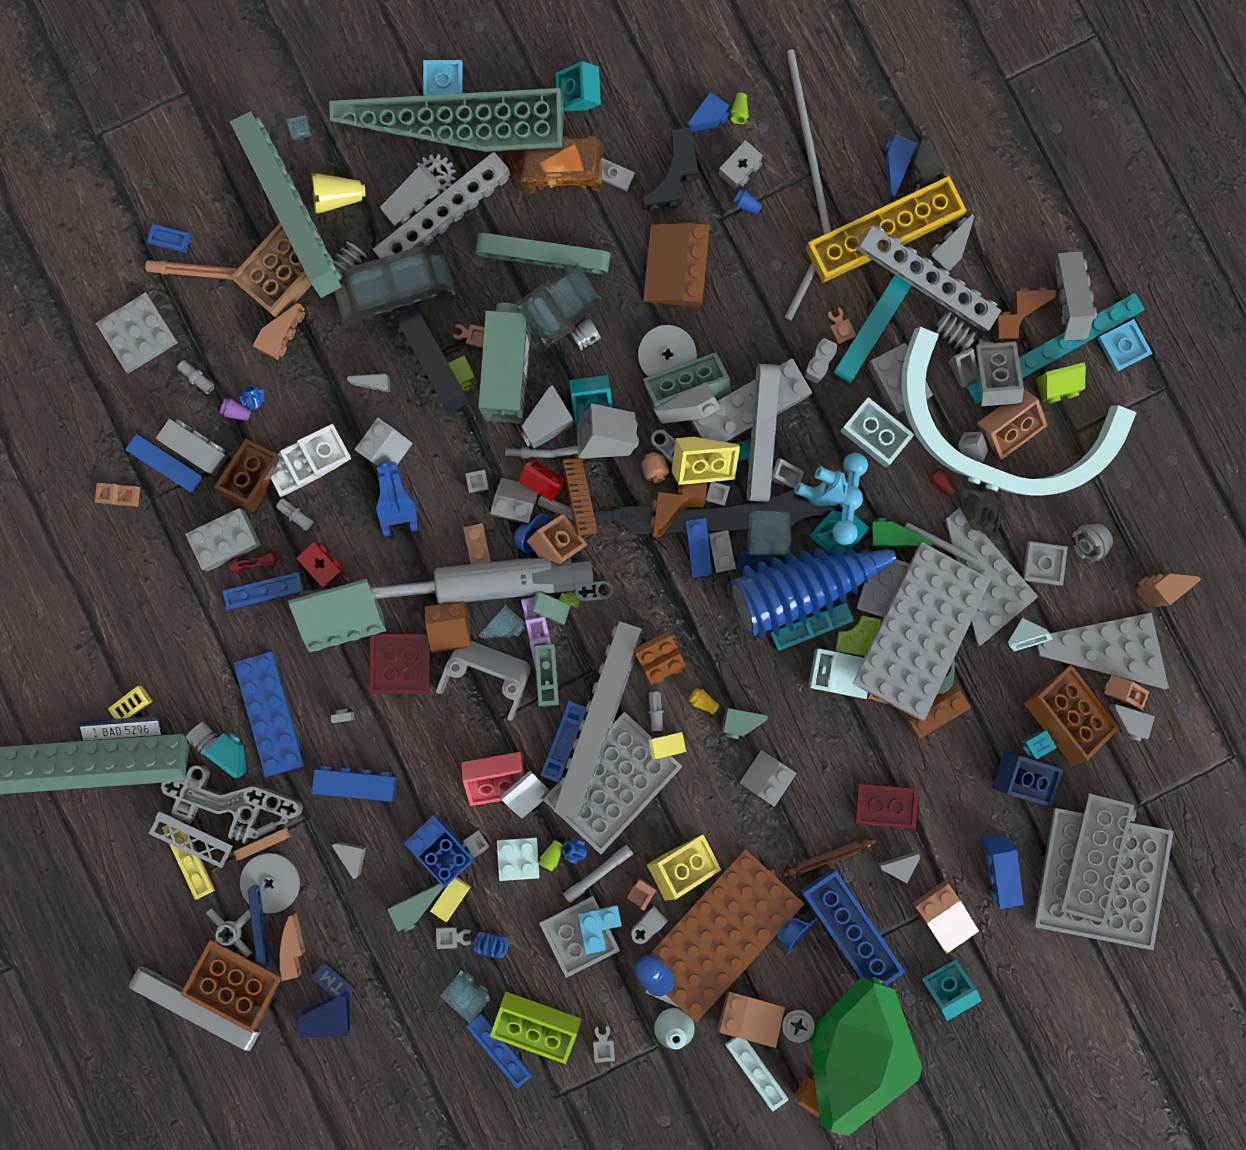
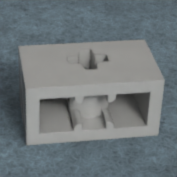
M745 140L719 168L718 175L735 190L739 186L743 187L749 180L748 176L752 171L754 173L757 172L761 167L763 155Z

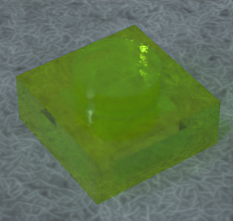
M567 592V594L562 593L559 601L578 609L580 601L577 600L575 594Z

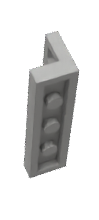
M158 812L148 834L220 868L223 867L233 848L232 845L167 814ZM160 821L168 825L170 833L160 835L155 832ZM180 831L186 833L188 841L182 844L177 843L174 833ZM171 835L172 840L167 838L166 836ZM197 840L205 842L207 850L202 852L194 851L192 842ZM190 844L191 849L184 845ZM217 848L224 851L225 854L221 862L213 860L210 851ZM208 852L209 857L203 855V853Z

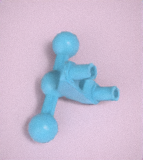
M856 452L847 455L843 462L844 471L848 474L847 482L844 473L840 471L833 472L820 466L815 472V478L824 482L814 488L799 482L794 490L795 494L809 499L810 503L816 506H837L839 504L843 508L841 521H838L832 530L835 541L841 545L852 544L858 536L857 527L853 523L854 510L858 509L863 502V495L858 489L859 477L868 468V462L865 456Z

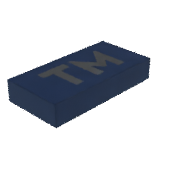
M326 961L311 977L341 1004L355 988L353 984Z

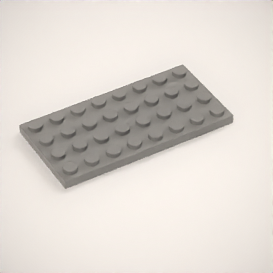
M919 543L852 684L920 721H925L991 579L927 544Z

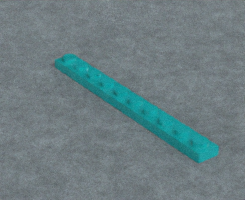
M1136 293L1098 313L1096 319H1093L1088 339L1064 340L1062 333L1019 357L1022 378L1144 311L1145 309ZM978 380L965 388L975 405L981 402Z

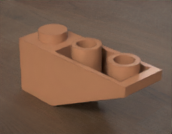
M299 303L295 304L263 327L253 347L276 360L282 357L286 352L288 340H291L295 335L297 323H300L304 318L305 309Z

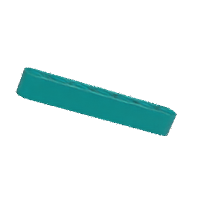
M910 264L911 271L915 272L916 267ZM894 275L835 369V375L851 383L912 285Z

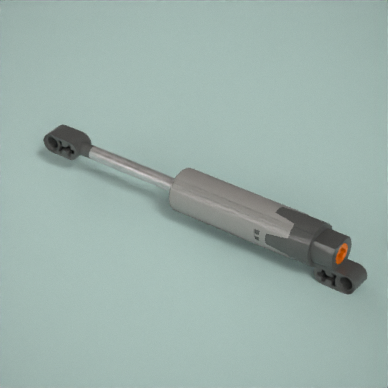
M541 557L439 567L434 571V581L371 588L376 599L436 593L439 604L536 595V592L549 594L576 591L578 599L590 601L609 598L613 593V585L610 580H593L591 559L571 561V557L561 564ZM607 584L610 590L607 593H601L598 589L599 586ZM592 585H595V595H593V591H587V595L579 592L583 586H586L587 590L593 589ZM329 588L305 590L297 595L296 598L325 591Z

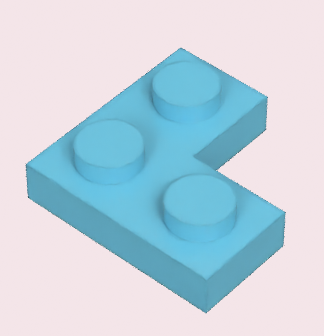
M618 905L578 913L586 954L605 951L606 946L602 930L622 926Z

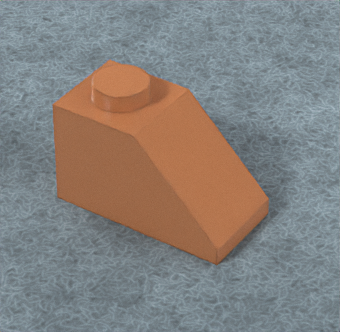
M1111 675L1110 680L1107 681L1105 686L1106 695L1143 710L1149 691L1135 682Z

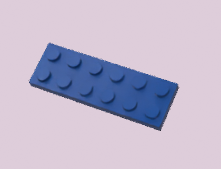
M268 652L234 662L265 777L305 766L274 653Z

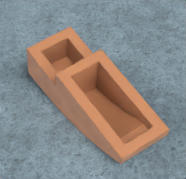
M293 913L288 917L281 940L280 972L282 981L297 978L302 974L298 956L305 953L297 913Z

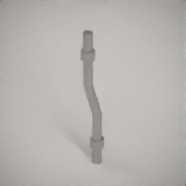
M578 446L556 450L529 449V447H521V449L505 448V456H519L521 459H529V457L555 458L578 453Z

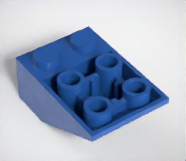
M437 814L433 815L404 842L408 849L444 888L474 861L455 834Z

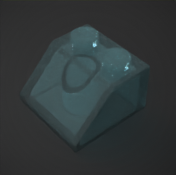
M750 511L747 549L750 555L790 554L791 531L789 512Z
M505 605L479 636L483 639L518 637L525 630L523 625L526 622Z
M460 970L444 988L440 997L471 1024L489 1002L490 996H488L489 992L482 985L478 986L473 982L474 978L468 972L463 973Z

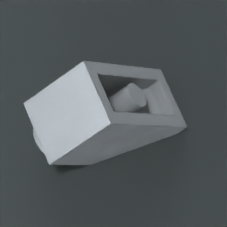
M1110 704L1109 709L1122 732L1129 735V739L1140 742L1141 738L1149 739L1155 716Z

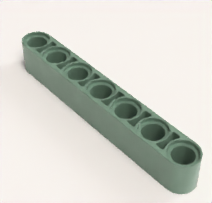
M487 233L478 234L475 254L481 257L596 274L608 273L611 255L603 250Z

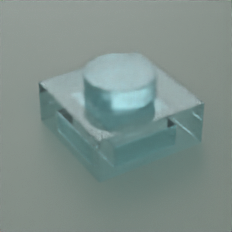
M306 115L287 120L293 141L312 136Z

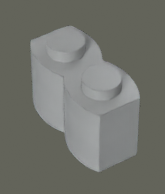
M825 338L819 342L813 353V358L806 367L804 374L806 379L815 383H819L828 370L830 361L836 353V343Z

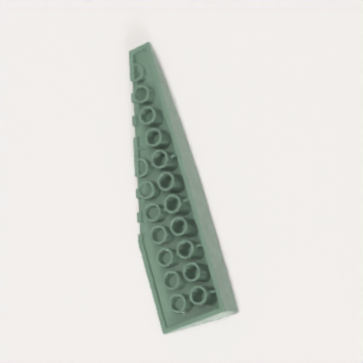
M560 88L329 101L331 122L484 152L562 148L564 107L563 94Z

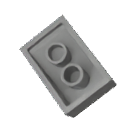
M1016 342L976 345L981 405L993 406L1022 403L1024 386Z

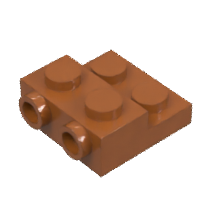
M669 631L633 649L651 685L663 682L665 677L671 674H679L682 668L686 667Z

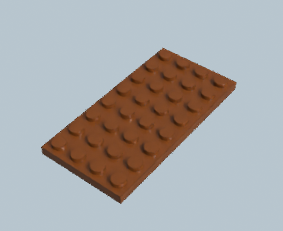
M744 849L649 953L658 956L674 976V986L666 995L696 1023L804 905L801 899L748 850Z

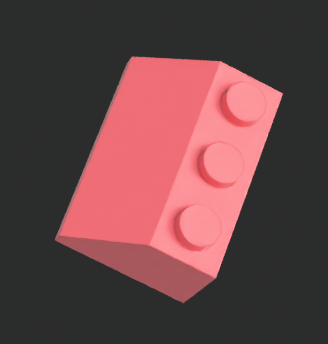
M521 752L461 762L462 779L470 806L502 801L500 796L525 775Z

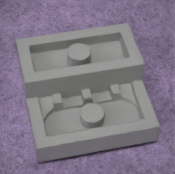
M529 771L501 795L500 798L519 817L524 818L543 801L544 797L551 790L533 772Z

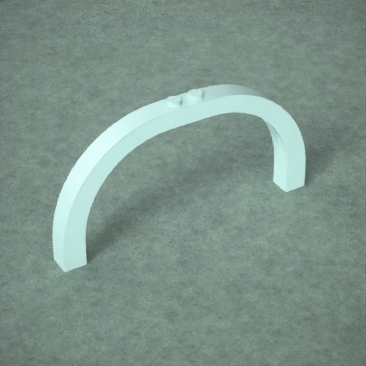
M922 327L915 328L902 369V399L908 421L923 447L944 466L963 476L969 477V482L978 485L982 482L987 484V489L993 491L1000 489L1022 495H1050L1065 492L1084 484L1099 474L1113 460L1125 442L1136 412L1117 405L1110 406L1102 430L1087 454L1072 467L1053 476L1038 479L1021 478L964 456L942 437L931 418L927 406L925 393L926 372L939 334Z

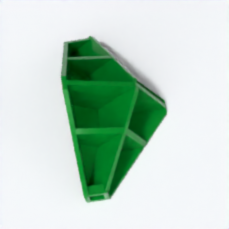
M861 977L815 1025L814 1032L810 1037L820 1125L830 1132L849 1136L917 1082L921 1074L922 1065L896 991L884 985L885 981L872 977V980Z

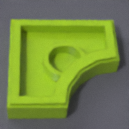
M861 616L858 624L853 629L846 632H838L835 651L865 657L881 624V619Z

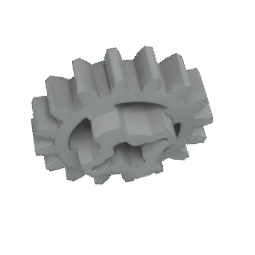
M431 154L429 160L423 157L424 163H417V166L428 168L442 185L438 189L437 196H439L452 186L451 183L456 182V178L453 177L456 175V171L453 170L454 166L452 163L448 164L446 157L441 160L438 154L436 159H434ZM441 167H444L447 170L448 174H446V172H443Z

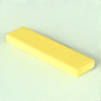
M168 825L162 827L164 834L170 833ZM182 831L174 833L177 843L182 844L188 841L186 833ZM171 835L166 836L167 838L172 840ZM192 842L194 851L197 852V850H196V848H195V846H194V844H193V842ZM169 844L194 899L197 900L215 891L201 859ZM190 844L184 845L191 849Z

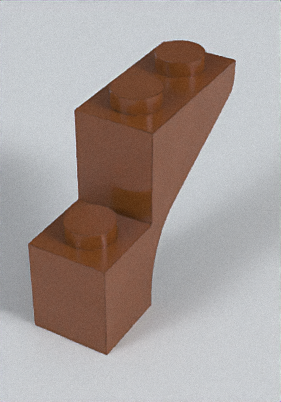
M1047 287L1038 288L1037 291H1030L1029 288L1018 289L1012 295L1013 315H1011V312H1002L994 322L995 343L997 341L1015 342L1019 338V326L1022 319L1053 300L1056 296V290H1049Z
M707 482L679 485L678 494L658 492L657 500L653 499L652 511H656V515L651 517L650 528L654 529L653 536H662L682 510L690 507H704Z

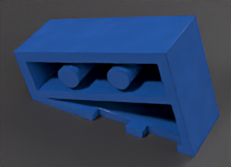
M1005 834L982 838L989 872L988 879L992 887L990 895L993 903L996 902L1000 909L1024 905L1016 848Z

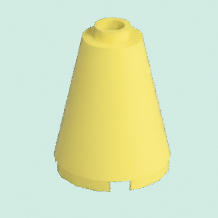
M318 173L311 174L313 202L316 213L362 201V197H365V185H361L358 180Z

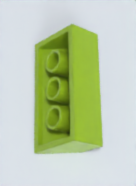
M505 992L490 1037L566 1064L577 1036L581 1018Z

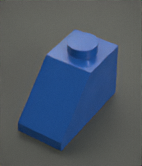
M710 92L688 122L687 128L691 127V132L717 128L720 123L724 124L730 115L728 113L729 105Z

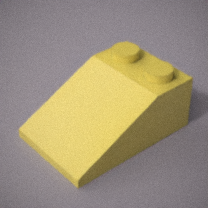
M699 437L676 438L672 473L679 485L735 480L740 446L738 444Z
M703 834L647 864L664 900H676L721 870Z

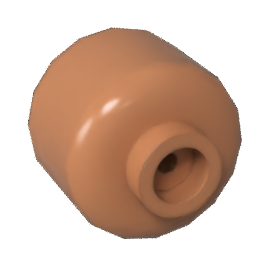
M657 452L644 456L641 467L646 480L653 481L654 483L662 482L669 473L665 457Z

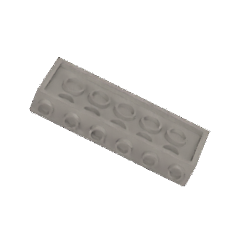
M1088 794L1062 903V912L1105 924L1107 919L1111 920L1113 915V908L1110 907L1111 902L1116 900L1118 888H1115L1117 880H1121L1123 872L1120 864L1121 860L1125 861L1127 849L1124 847L1126 841H1130L1132 829H1129L1130 822H1134L1137 810L1134 809V805Z

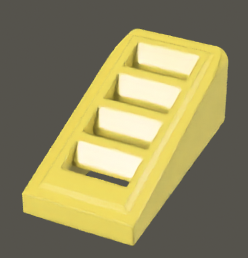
M137 686L108 708V710L115 719H121L116 711L119 707L124 714L122 718H131L153 701L142 686ZM136 694L138 695V697H139L140 700L142 701L140 704H139V702L137 701V699L134 697ZM129 699L133 701L136 706L135 708L132 707L128 701ZM122 704H126V706L130 710L129 713H127Z

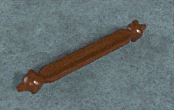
M862 836L861 842H853L800 862L796 867L789 864L787 871L783 873V877H790L796 880L798 873L806 874L858 854L863 849L869 852L872 850L871 847L876 842V839Z

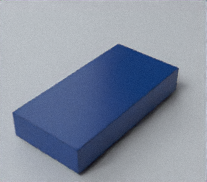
M152 224L147 243L186 253L191 234Z

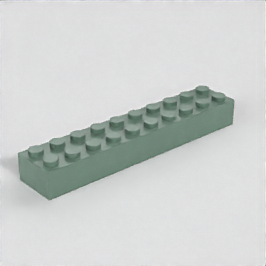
M250 111L230 121L309 281L321 298L340 289L342 286L339 280L342 277L333 264L334 262L329 252H327L326 246L321 236H319L318 230L311 220L310 214L303 204L297 189L294 187V183L287 173L286 167L260 118H255Z
M184 734L0 747V794L185 781L189 744Z

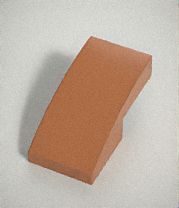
M97 483L95 503L138 507L140 487Z

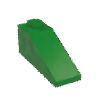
M876 518L875 522L870 523V547H918L921 542L928 546H933L932 541L894 522H887V518Z

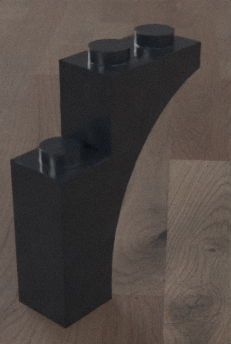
M691 127L671 130L673 148L671 167L662 183L650 194L643 197L644 210L654 212L662 207L670 209L679 207L683 204L680 182L690 183L698 179L699 172Z

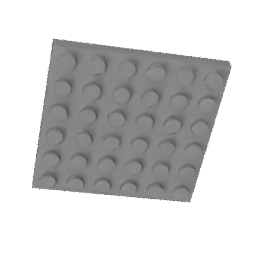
M1053 808L1033 926L1154 950L1174 831L1130 823L1129 829H1132L1130 841H1126L1124 847L1127 849L1125 861L1121 860L1120 864L1123 872L1121 880H1117L1115 888H1118L1116 900H1112L1110 906L1113 908V915L1111 920L1107 919L1105 924L1061 911L1084 813Z

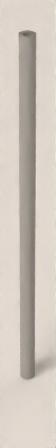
M788 50L787 57L823 233L825 235L831 232L795 52L794 50Z

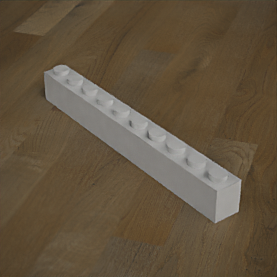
M619 622L618 626H615L612 631V637L614 638L612 644L607 646L605 664L602 663L600 666L599 674L601 676L599 682H595L592 693H594L592 701H589L587 704V717L580 724L579 739L576 738L573 744V750L575 751L573 757L569 758L567 762V775L562 778L559 786L561 788L560 795L555 797L553 803L555 813L580 821L636 657L633 649L640 645L644 634L641 628Z

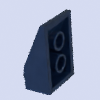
M1004 750L992 788L1008 795L1052 807L1064 769Z

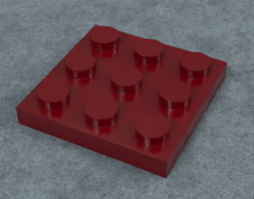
M428 634L370 635L369 694H430L431 649Z

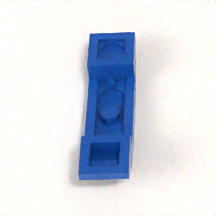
M571 701L568 702L540 776L559 783L579 732L580 724L584 719L586 707Z

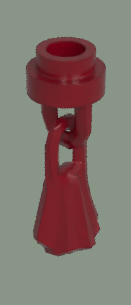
M269 550L247 560L232 559L229 562L231 573L240 574L242 569L275 565L278 560V554L273 550Z

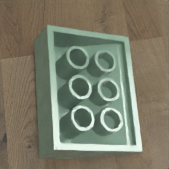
M367 579L288 601L302 640L309 652L319 651L323 648L337 646L341 643L386 631L383 611Z

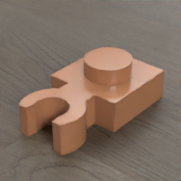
M838 308V317H834L831 311L828 312L827 317L834 323V325L830 326V330L837 345L854 339L856 334L849 318L843 321V311L841 308Z
M470 324L468 330L463 325H456V329L462 330V334L454 335L455 340L467 339L466 345L483 348L484 327Z

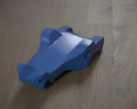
M394 461L380 463L377 467L380 496L376 512L384 537L391 536L389 525L410 522L411 531H418L416 502L402 484L397 463Z

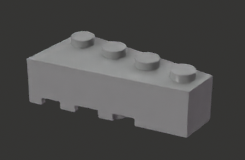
M1082 251L1058 253L1055 269L1057 286L1060 289L1059 304L1063 306L1061 321L1062 325L1066 324L1063 339H1088L1093 319H1096L1097 311L1096 307L1092 305L1093 291L1089 290L1090 276L1086 274L1087 260L1083 259Z

